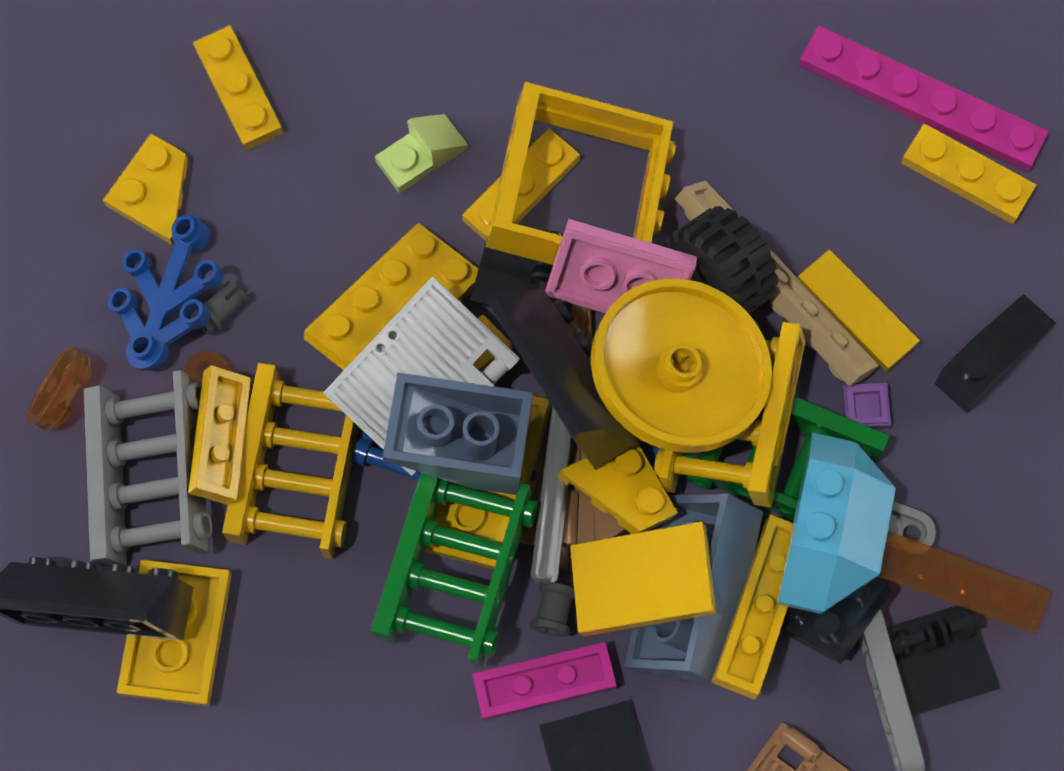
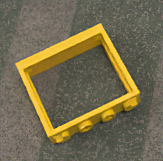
M525 81L516 106L485 247L554 264L563 236L512 223L534 120L649 151L633 238L652 243L653 235L658 236L664 217V211L658 210L659 199H665L670 183V175L664 174L665 165L671 164L676 149L675 142L670 141L673 121Z

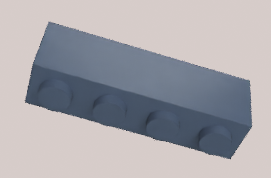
M730 494L668 495L678 514L673 519L656 526L655 530L696 522H703L706 525L717 614L633 628L624 667L689 684L719 686L711 683L755 554L763 511Z

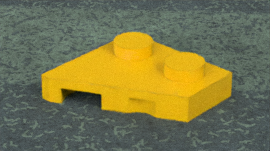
M150 134L103 199L106 207L173 246L175 242L172 239L171 228L178 217V210L182 207V183L186 179L188 166L186 153Z
M638 443L596 470L589 460L584 458L561 469L557 474L561 482L566 486L571 483L592 498L589 502L601 512L612 515L617 520V523L631 534L646 532L673 519L678 514Z

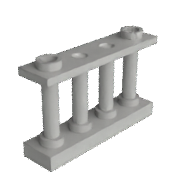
M182 370L173 371L174 391L121 401L120 396L100 385L84 388L90 561L108 568L112 564L127 566L126 552L130 547L181 538L182 546L200 554L209 552L208 538L212 535V522L207 513L206 498L188 494L201 384ZM175 409L176 434L127 443L122 442L121 423H123L124 418ZM177 452L178 477L127 486L123 484V465H125L127 460ZM179 495L180 520L130 529L125 527V508L128 503Z

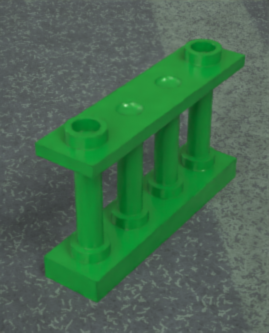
M794 396L788 426L803 432L802 435L805 441L783 492L775 491L772 508L760 507L794 520L812 432L856 442L869 458L878 463L890 435ZM765 406L763 407L762 411L760 412V415H762V416H761V419L763 418V413H764V408H765ZM724 446L704 451L700 458L697 459L718 462ZM753 446L747 462L754 461L756 446ZM685 453V456H684V457L696 458V457L691 456V455H689V454H687V453ZM688 475L686 477L688 482L699 488L710 490L713 486L753 503L748 490L743 488L742 483Z
M421 473L371 627V632L380 641L396 645L399 633L405 634L408 630L470 647L467 658L474 667L482 669L485 658H492L497 647L499 631L494 630L524 528L525 526L532 527L537 514L538 501L533 500L534 496L530 486L520 483L516 499L512 500L455 485L452 482ZM449 501L509 517L503 542L440 527L439 522L435 521L439 505H445ZM434 544L497 560L490 585L487 586L425 569V564L421 562L426 546L433 547ZM420 587L484 604L476 630L412 613V608L408 607L412 591H418Z

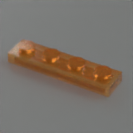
M891 531L887 533L879 577L1036 634L1051 590Z

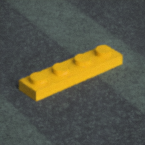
M771 514L765 521L711 683L753 700L759 696L788 606L777 604L793 523Z

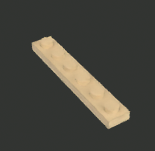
M706 180L684 187L675 198L684 209V213L690 221L715 206H722L724 210L727 208L732 209ZM771 250L770 254L775 260L777 266L775 272L778 276V284L775 286L776 292L769 300L772 309L790 323L801 324L806 341L805 344L815 349L828 363L832 374L838 379L845 381L849 387L869 377L879 364Z

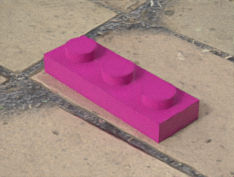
M606 642L472 674L483 721L614 690L617 687Z

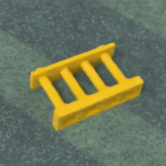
M783 322L780 337H773L772 341L765 340L770 353L771 363L774 365L771 388L765 403L762 420L756 419L755 423H752L742 435L736 438L752 441V446H756L754 461H748L746 465L683 457L684 452L659 449L655 459V475L659 477L666 492L675 493L679 474L742 483L743 488L748 490L754 505L772 508L806 342L801 324Z
M258 363L246 417L237 500L227 506L222 534L229 543L247 545L249 533L255 534L256 530L320 539L319 548L324 558L333 559L335 548L343 547L346 536L347 522L341 520L352 466L351 457L357 441L359 427L347 415L345 416L341 437L277 427V423L272 422L275 406L281 407L283 403L342 411L323 394L324 391L286 386L285 381L281 380L275 365ZM274 445L338 454L333 479L270 470L268 465L264 464L266 449H272ZM265 487L328 496L329 502L325 522L260 512L259 507H255L258 490L264 491Z

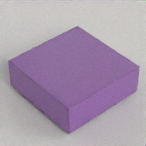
M887 383L854 384L850 387L843 385L841 390L844 417L875 430L890 428L891 417Z

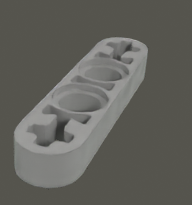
M879 609L860 636L859 643L896 771H925L922 751L881 609Z

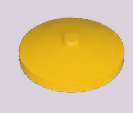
M677 278L659 279L630 289L610 306L597 328L592 343V376L605 407L631 434L642 441L665 450L684 453L704 452L732 442L750 427L762 411L769 396L772 381V363L767 343L756 322L731 297L700 282Z

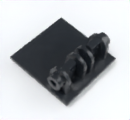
M550 230V231H548L549 233H553V234H557V235L563 236V233H561V232H559V231H555V230ZM484 246L470 302L490 307L486 299L493 294L543 288L546 290L553 265ZM549 297L552 302L558 300V299H554V298Z
M967 602L886 627L912 716L999 689L978 632L979 629H982L981 619L976 611H970Z

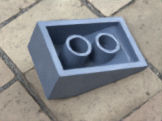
M397 373L382 459L385 462L472 489L517 495L520 486L533 392Z

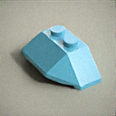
M813 432L811 434L777 604L823 614L835 604L877 578L880 574L896 488L856 442Z

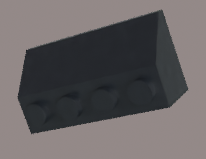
M543 288L493 294L486 299L571 437L595 470L641 441V439L631 434L611 415L601 400L594 383L591 361L589 360L592 346L582 331L576 335L572 334L567 325L573 322L574 319L561 298L552 302Z
M30 557L28 563L10 562L0 572V616L19 625L178 641L184 640L194 587L178 578L179 573L176 571L152 568L151 574L137 573L138 570L136 568L120 564L110 565L109 571L96 570V565L83 561H70L69 567L56 566V562L53 560Z

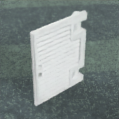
M432 276L323 394L384 450L397 373L494 387L498 380L520 358ZM487 350L495 359L481 373L472 364ZM402 467L411 476L416 472L414 470Z

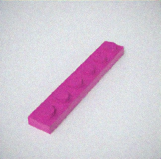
M819 25L799 62V67L913 120L926 124L939 132L1026 172H1029L1049 132Z

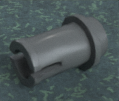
M228 280L204 304L210 311V318L201 329L209 335L214 330L219 332L222 329L221 323L248 300L241 289L236 292L235 288L237 285L231 280ZM199 309L192 315V318L197 316Z

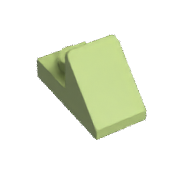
M445 114L409 119L407 121L409 134L375 155L376 163L399 194L469 149L467 142Z

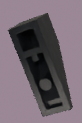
M1023 294L971 339L943 367L935 385L962 410L968 413L1055 326L1056 322Z

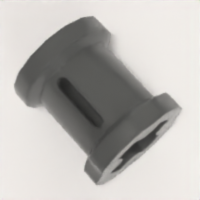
M540 582L539 591L542 593L537 618L531 619L530 628L548 635L568 637L571 628L567 626L572 601L575 600L574 588L555 582Z

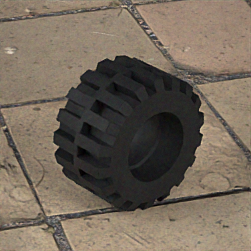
M722 206L709 208L668 235L665 239L666 243L663 247L697 256L696 267L691 277L692 281L709 285L723 292L741 305L748 314L774 296L776 292L775 286L778 284V276L775 272L777 269L775 260L770 254L771 250L762 239L761 233L757 228H753L749 220L742 215L739 217L734 210L730 208L724 210Z

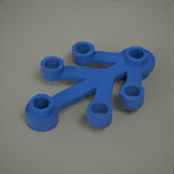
M183 215L174 221L171 231L175 245L160 286L151 270L152 260L142 250L132 249L123 257V269L136 279L151 311L145 325L136 310L138 307L137 297L126 288L115 289L108 298V306L112 311L121 316L131 339L126 347V358L138 370L153 371L160 368L168 358V345L192 329L202 328L209 321L210 311L208 307L201 301L193 298L207 289L218 287L222 283L224 278L222 268L213 260H203L195 267L194 277L179 286L190 253L201 251L210 239L208 226L197 216ZM141 259L139 265L133 268L134 264ZM213 270L211 276L205 279L206 274ZM127 298L125 304L119 307L121 301ZM181 307L180 318L165 326L168 315ZM199 309L197 316L191 319L192 313Z

